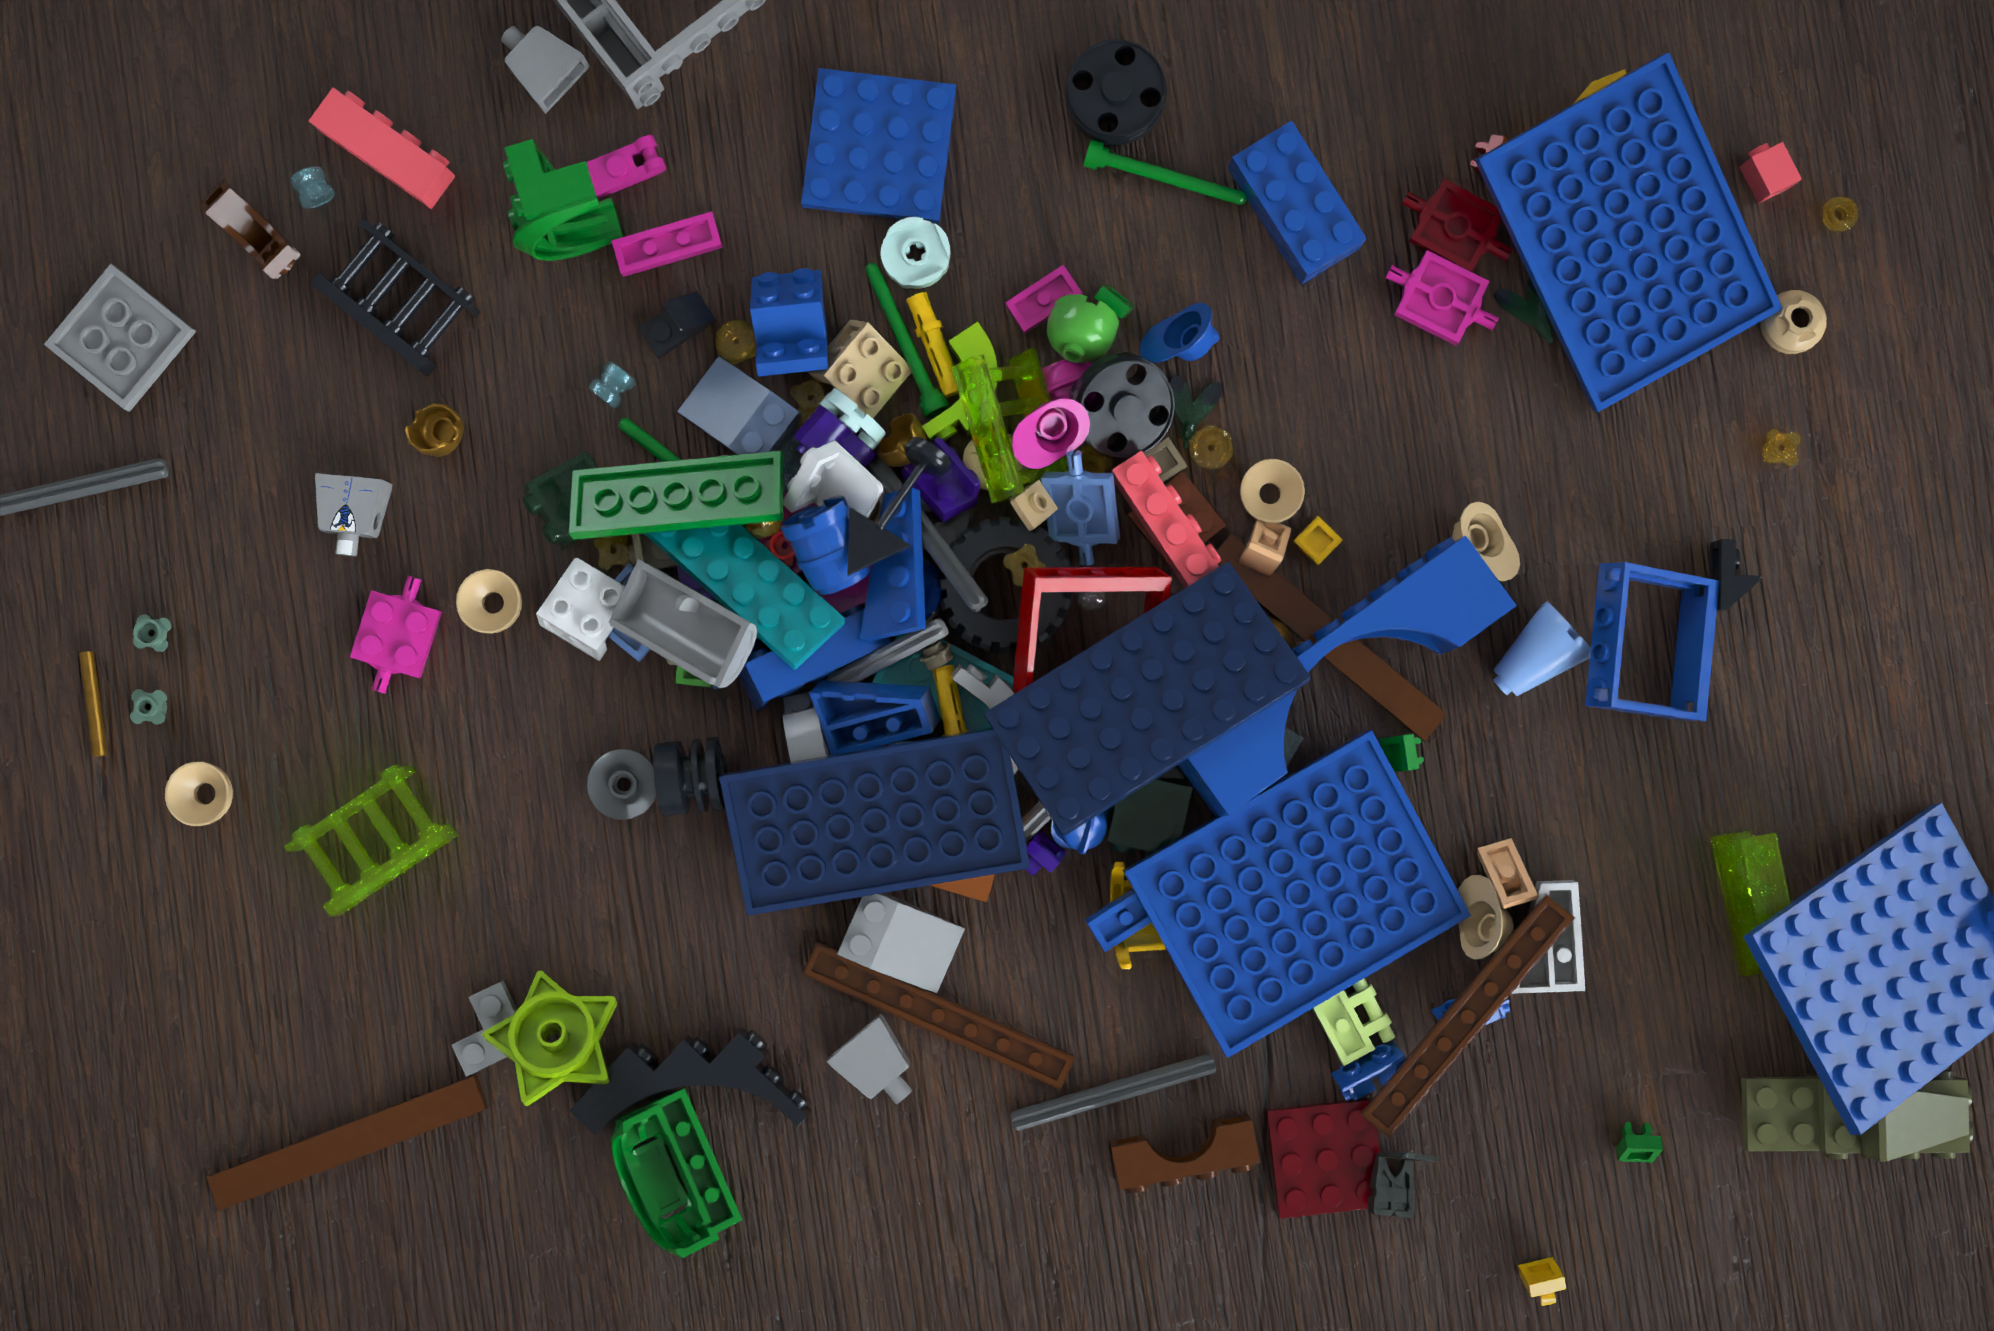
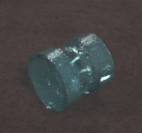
M609 360L603 367L602 380L599 378L593 379L588 388L616 409L622 401L619 393L631 390L637 382Z

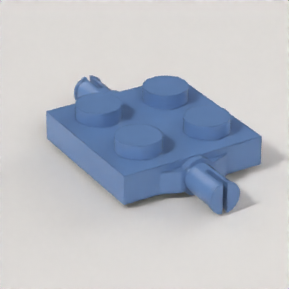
M1075 450L1066 453L1069 471L1045 472L1041 477L1042 485L1058 507V510L1047 518L1049 536L1054 541L1067 542L1078 546L1080 565L1084 566L1086 563V566L1095 562L1093 545L1099 543L1117 544L1120 539L1113 473H1090L1084 471L1081 451L1077 450L1075 452Z

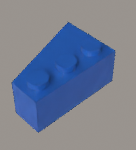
M820 680L809 693L831 755L875 748L933 732L940 721L929 686Z

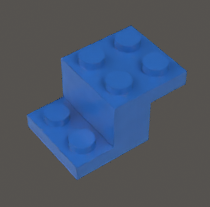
M808 268L795 270L793 273L777 274L775 272H766L758 277H752L750 312L757 347L756 369L758 377L828 369V329L823 302L821 270L813 271Z

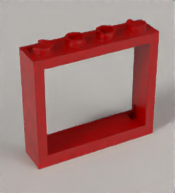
M1159 567L1024 568L1012 691L1017 693L1036 681L1033 680L1041 592L1146 591L1144 614L1170 598L1172 577Z

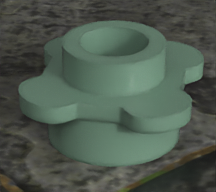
M146 614L140 615L136 620L133 630L134 646L139 649L151 647L157 652L166 650L168 647V642L166 641L167 632L172 627L170 620L167 618L157 620L151 619ZM151 630L155 631L154 636H150L149 633Z
M137 689L132 693L131 699L134 702V707L130 714V719L133 723L141 724L144 721H151L153 724L159 725L165 721L167 695L164 691L156 690L153 693H146L142 689ZM147 704L151 705L150 710L146 709Z

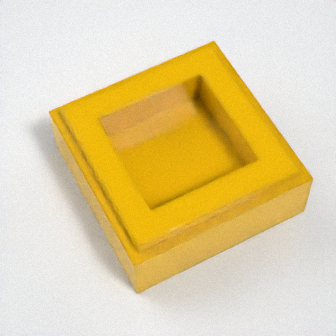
M1317 516L1292 542L1318 566L1343 539Z

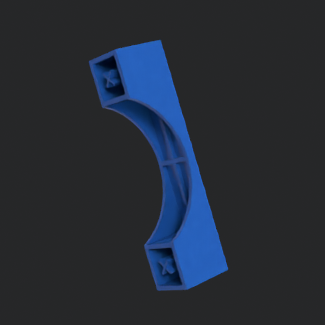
M1466 535L1457 541L1449 537L1423 554L1427 560L1421 557L1398 572L1396 576L1399 578V581L1394 577L1370 592L1368 595L1371 601L1365 598L1341 613L1342 622L1337 618L1312 634L1315 638L1313 643L1308 639L1291 650L1308 673L1320 659L1337 646L1364 638L1387 637L1411 641L1425 646L1440 655L1461 647L1517 605ZM1297 690L1178 764L1215 817L1229 816L1287 774L1284 758L1285 724L1289 708Z

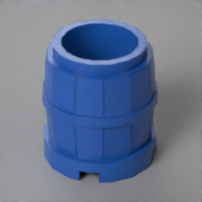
M844 496L823 500L825 505L815 508L813 505H810L782 522L783 526H780L785 539L790 541L799 569H802L812 589L818 590L820 595L832 594L861 581L871 572L870 568L866 567L847 576L850 508Z

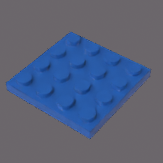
M819 68L801 201L802 207L893 219L920 217L931 223L940 224L956 84Z

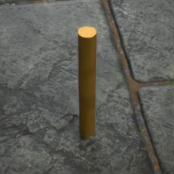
M94 651L79 653L92 756H107Z

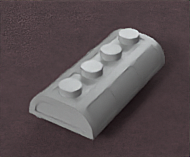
M641 559L637 560L608 622L610 626L708 684L715 685L718 688L727 687L738 677L750 655L757 636L756 625Z

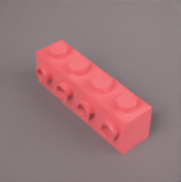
M1141 450L1111 471L1114 476L1115 485L1184 588L1219 568L1218 563L1221 562L1219 554L1210 543L1205 546L1198 535L1202 532L1200 526L1191 514L1185 516L1178 505L1182 500L1171 484L1167 487L1158 476L1162 473V470L1152 455L1146 457Z

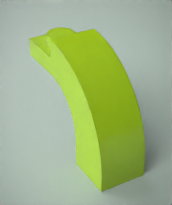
M978 321L948 341L950 350L965 372L966 385L963 394L953 406L922 426L930 443L938 437L946 441L957 432L955 427L959 424L968 436L983 422L993 405L998 384L997 360L993 346Z

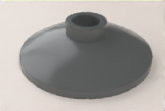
M617 749L602 755L591 767L587 779V791L592 804L605 816L617 820L632 819L643 814L649 809L656 798L652 763L642 754L628 749ZM625 777L631 782V787L627 791L621 790L619 786L620 780Z

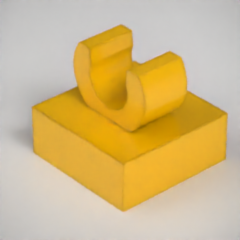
M1553 1257L1518 1265L1520 1278L1530 1296H1539L1542 1306L1556 1303L1555 1292L1565 1290L1566 1284L1565 1278Z

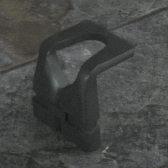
M1406 1152L1377 1153L1369 1188L1372 1189L1371 1196H1368L1369 1213L1412 1218L1414 1216L1412 1161L1437 1162V1156ZM1386 1158H1401L1400 1165L1394 1175H1392L1388 1168Z

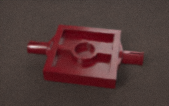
M1445 178L1436 193L1428 201L1409 191L1402 202V205L1419 213L1417 227L1408 242L1424 251L1428 250L1470 272L1473 271L1478 260L1486 252L1506 262L1513 248L1495 239L1497 227L1502 219L1497 207Z

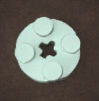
M908 217L890 227L880 251L882 264L888 276L897 282L899 286L906 289L926 288L939 281L949 268L951 255L950 244L942 228L920 217ZM911 245H916L918 249H925L926 253L921 255L922 260L915 262L914 259L906 257L910 253Z
M836 388L828 393L819 403L835 416L839 414V420L853 433L859 432L860 434L857 437L871 450L875 449L886 434L868 414L865 415L857 408L858 405Z

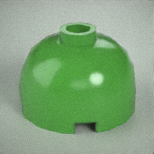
M1081 294L1066 295L1058 298L1050 311L1047 323V336L1052 348L1063 358L1074 363L1093 362L1104 356L1113 345L1119 326V320L1115 312L1107 304L1098 301L1097 305L1086 302L1088 296Z

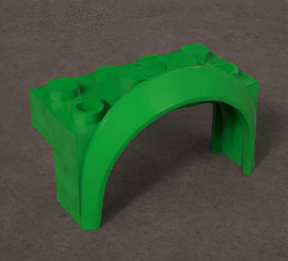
M533 139L504 147L508 160L503 161V167L509 182H514L518 192L516 195L509 196L513 209L508 210V216L515 231L512 236V242L517 250L538 260L555 261L592 252L611 244V240L624 237L613 200L608 198L598 201L590 169L586 161L556 170Z
M679 1088L614 1120L616 1126L611 1139V1151L620 1184L643 1229L662 1250L684 1258L719 1240L717 1233L742 1221V1217L685 1088ZM652 1137H655V1139H653V1140H651V1141H649V1142H647V1143H645V1144H643V1145H641V1146H639V1147L633 1149L634 1146H636V1145H638V1144H640V1143H642V1142H644V1141H646V1140H648V1139H650V1138H652ZM664 1143L667 1145L670 1154L674 1160L677 1170L687 1190V1195L672 1166ZM686 1205V1208L684 1210L666 1219L661 1218L662 1216L680 1208L681 1206Z

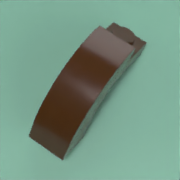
M222 180L199 203L203 211L232 236L273 280L287 273L301 255L281 232L225 180Z

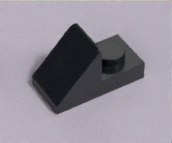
M696 291L665 301L663 304L666 309L639 326L638 329L656 357L660 359L717 321Z
M1720 539L1710 543L1709 579L1720 581L1717 612L1728 610L1763 577L1735 575V570L1740 565V551L1736 549V539Z

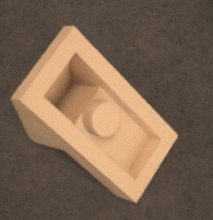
M1256 520L1239 563L1266 576H1271L1284 557L1291 528L1281 523H1264Z
M1512 838L1478 848L1479 860L1487 877L1496 888L1501 908L1505 909L1538 899V894Z

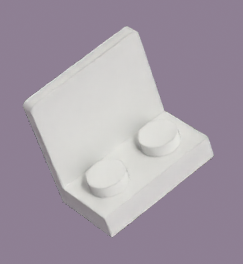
M575 558L536 613L539 624L600 661L607 651L605 640L614 628L608 622L625 586L579 558Z

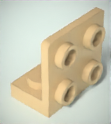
M851 319L828 345V369L807 371L816 381L831 384L858 405L857 408L865 415L868 414L871 418L877 415L911 374L907 362L869 322Z

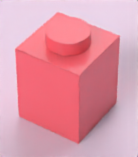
M1783 142L1771 148L1768 143H1765L1748 153L1750 158L1739 167L1758 204L1791 188L1802 179Z

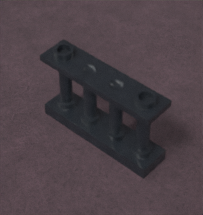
M362 219L359 224L372 235L337 277L333 275L328 280L318 273L310 284L417 370L429 376L436 368V365L427 359L431 354L429 350L463 308L475 317L480 314V311L471 305L475 298L460 286L455 290L451 289L391 241L395 235L377 221L372 226L365 219ZM382 244H384L396 253L398 257L364 299L360 297L357 301L353 300L347 295L350 291L348 286ZM411 265L425 278L391 320L387 318L382 323L373 316L378 311L375 307ZM438 287L450 296L452 300L418 342L414 340L411 344L407 343L401 338L404 333L403 327L434 289Z

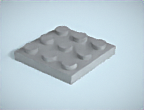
M110 264L44 345L120 407L130 412L195 334L196 330L118 267Z

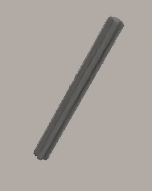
M878 456L867 465L869 472L883 485L885 494L899 491L902 488L903 483L891 467L884 464ZM921 509L923 546L966 605L974 612L980 611L982 607L987 605L988 598Z
M157 458L0 495V516L166 478L169 475L168 464L166 460Z
M1209 1053L1015 1110L1011 1113L1012 1123L1016 1131L1024 1130L1216 1072V1064L1213 1056Z

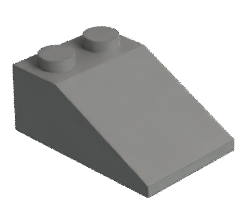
M886 893L863 896L837 954L867 968L937 994L965 928Z

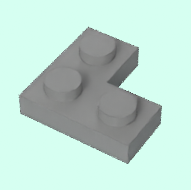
M504 980L468 997L483 1030L452 1044L466 1077L506 1058L504 1054L486 1042L482 1036V1032L510 1017L517 1011Z

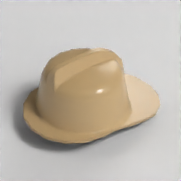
M1482 502L1470 503L1463 510L1460 521L1454 524L1453 540L1457 541L1466 535L1498 581L1511 580L1518 573L1520 567L1519 553L1514 542L1504 528L1500 517L1491 506Z
M1471 875L1462 882L1458 889L1471 916L1458 924L1463 951L1468 957L1479 960L1486 958L1500 948L1514 931V923L1509 912L1500 907L1496 888L1489 878L1482 875Z

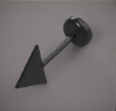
M911 437L907 442L905 454L915 468L878 523L873 522L850 507L847 576L911 547L909 543L889 532L885 527L923 472L935 477H942L951 468L952 465L948 456L934 444L918 437Z

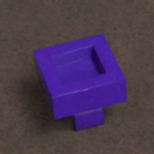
M1039 830L1027 845L1028 854L1031 856L1029 858L1030 868L1025 870L1034 876L1043 866L1051 873L1067 852L1043 831Z

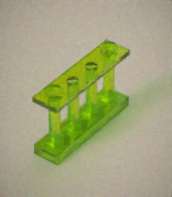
M1030 348L1008 360L1010 366L988 369L984 355H977L951 367L992 504L1003 502L1025 492L1023 484L1032 483L1037 480L1042 481L1041 477L1045 472L1069 471L1066 455L1040 469L1018 470L1012 449L1013 436H1008L1002 417L1024 413L1026 417L1042 403L1051 401L1035 348ZM1014 379L1020 399L998 403L992 383Z
M396 764L386 769L379 775L382 779L381 781L313 827L307 824L296 830L291 835L293 840L283 846L287 852L300 851L304 848L332 890L330 895L333 899L323 905L330 917L344 914L458 836L451 824L439 826L437 822L432 823L404 781L416 772L412 766L399 767ZM391 788L421 831L418 834L421 839L411 846L408 843L402 842L375 801V799ZM362 808L391 850L389 855L392 859L381 866L378 862L374 864L346 822L347 818ZM332 828L362 871L359 874L362 879L352 886L349 882L344 883L316 841V839Z
M1743 830L1711 836L1738 975L1745 977L1761 974L1762 971L1743 936L1790 904L1777 835L1773 832L1751 837L1750 830Z

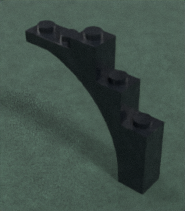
M743 1028L715 1059L709 1055L712 1050L703 1040L698 1037L693 1040L689 1035L660 1066L655 1062L657 1057L648 1047L643 1044L638 1046L633 1043L607 1069L609 1083H594L570 1109V1112L596 1135L616 1115L643 1098L661 1091L695 1085L728 1087L759 1096L772 1102L797 1127L808 1117L811 1110L807 1107L809 1101L798 1090L793 1089L790 1091L781 1083L783 1077L776 1069L769 1064L764 1067L760 1063L769 1053L764 1048L767 1044L766 1041L754 1030L747 1032Z

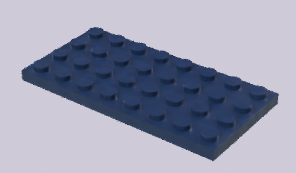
M1228 561L984 713V716L1064 837L1310 682L1311 676Z
M992 728L736 771L719 776L747 916L1030 868L1011 756Z

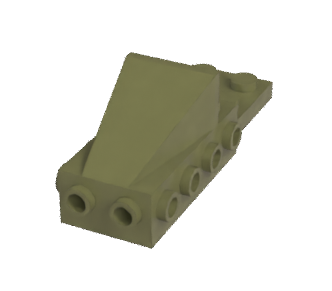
M1950 1069L1943 1070L1862 1135H1850L1818 1074L1807 1075V1077H1741L1743 1149L1746 1151H1821L1829 1159H1848V1153H1861L1862 1158L1875 1159L1880 1162L1896 1158L1919 1159L1920 1153H1932L1933 1157L1943 1159L1956 1158V1153H1970V1142L1973 1140V1127L1969 1121L1972 1091L1968 1085V1080L1954 1076L1953 1070Z

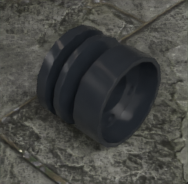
M708 737L706 739L705 752L701 740L693 739L690 756H686L681 741L655 743L653 754L654 782L658 805L663 817L688 814L692 797H695L700 812H708L709 796L714 811L725 810L719 776L728 773V767L718 737Z

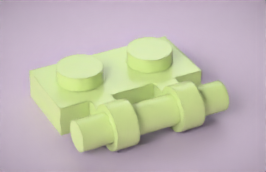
M1365 978L1352 985L1355 989L1353 994L1347 996L1343 990L1312 1008L1340 1062L1344 1066L1375 1050L1369 1038L1374 1033H1378L1383 1043L1395 1038L1390 1027L1392 1021L1387 1012H1382L1374 997L1377 993L1372 984H1367ZM1363 1004L1370 1018L1363 1025L1354 1010V1007Z

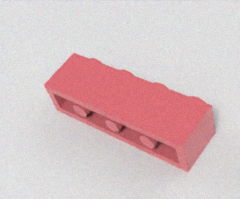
M332 88L309 119V122L319 132L419 202L432 209L455 178V175L447 168L450 162L433 149L428 154L419 148L421 141L406 130H403L401 134L391 128L393 122L379 111L375 110L371 114L363 109L365 102L352 92L347 90L343 95L335 88Z

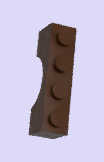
M1248 1114L1213 1121L1211 1133L1205 1144L1197 1151L1185 1156H1170L1158 1151L1150 1144L1145 1135L1110 1141L1119 1190L1126 1189L1127 1193L1143 1192L1148 1189L1147 1185L1160 1182L1165 1187L1178 1185L1183 1182L1182 1178L1196 1176L1198 1180L1210 1179L1218 1176L1217 1171L1231 1169L1233 1173L1246 1172L1253 1169L1252 1164L1261 1163L1253 1122Z

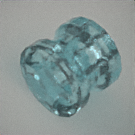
M319 166L302 169L290 178L293 189L300 193L299 201L303 208L311 209L322 206L335 196L333 188L325 182L326 174L323 168Z

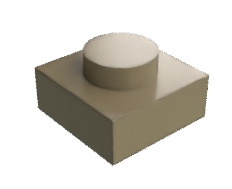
M1169 437L1144 453L1146 457L1152 455L1160 466L1162 473L1158 476L1163 483L1188 466Z

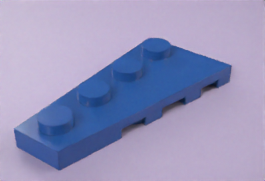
M912 488L885 527L886 530L909 543L911 547L871 566L860 634L861 640L873 641L926 629L920 490ZM899 491L883 495L879 520Z

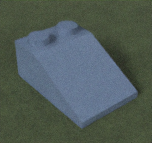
M718 356L677 411L735 455L779 451L803 419L799 411L720 356Z

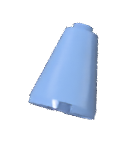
M1546 601L1540 606L1493 669L1498 675L1493 681L1506 695L1513 691L1516 696H1519L1589 659L1591 647L1577 634L1562 615Z

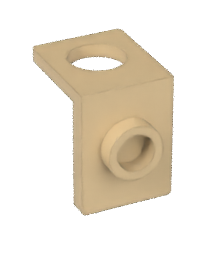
M1040 480L1035 481L1009 497L1011 505L1029 531L1035 529L1058 510V507Z

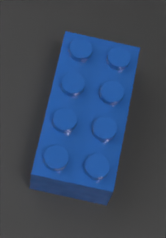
M1292 120L1232 157L1228 167L1230 174L1241 191L1245 192L1249 204L1301 285L1359 250L1366 241V236Z

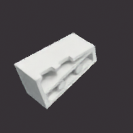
M1574 880L1537 881L1535 890L1538 894V899L1531 901L1528 913L1543 895L1547 894L1573 915L1575 919L1512 994L1585 991L1578 882Z

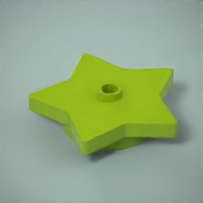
M540 970L535 975L524 1003L515 1014L482 1032L486 1042L515 1063L520 1097L524 1106L531 1105L563 1082L609 1083V1076L599 1041L617 1006V1001L614 996H573L568 994ZM553 1036H561L557 1041L549 1043Z

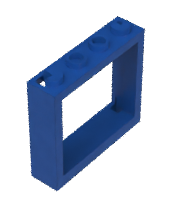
M1627 562L1599 563L1585 706L1674 720L1706 721L1720 581ZM1629 580L1682 590L1670 707L1617 699ZM1700 588H1704V596H1700ZM1689 703H1693V712H1688Z

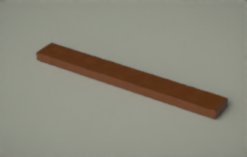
M1230 534L1217 549V553L1221 558V562L1218 563L1219 567L1229 561L1261 607L1283 623L1303 642L1310 639L1313 643L1315 638L1312 634L1334 621V619L1276 570L1271 576H1266L1240 564L1239 559L1246 545L1233 534ZM1358 639L1337 646L1323 657L1403 726L1420 738L1421 741H1426L1447 715V713Z
M1544 894L1361 1111V1115L1390 1138L1567 929L1575 917L1547 894Z
M820 941L816 942L802 973L803 975L1057 1089H1062L1075 1059L1074 1055L934 992L844 958L837 954L839 950Z
M473 1075L208 1176L207 1180L218 1211L481 1112L486 1110L488 1105L478 1077Z

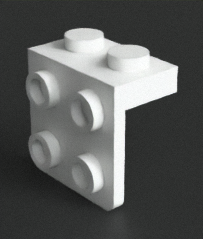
M832 441L817 449L812 447L805 452L800 460L802 465L797 475L787 485L789 491L783 500V505L792 513L812 503L822 506L825 505L823 502L825 499L844 496L849 508H853L868 518L883 492V485L839 443Z

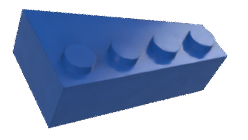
M860 604L842 613L845 618V624L795 671L773 651L768 653L767 649L763 648L749 655L748 662L745 663L738 676L757 712L768 707L767 703L769 700L775 697L779 699L788 697L802 689L804 684L808 682L810 684L817 683L836 672V669L844 668L891 643L889 637L873 641L860 639L864 609Z

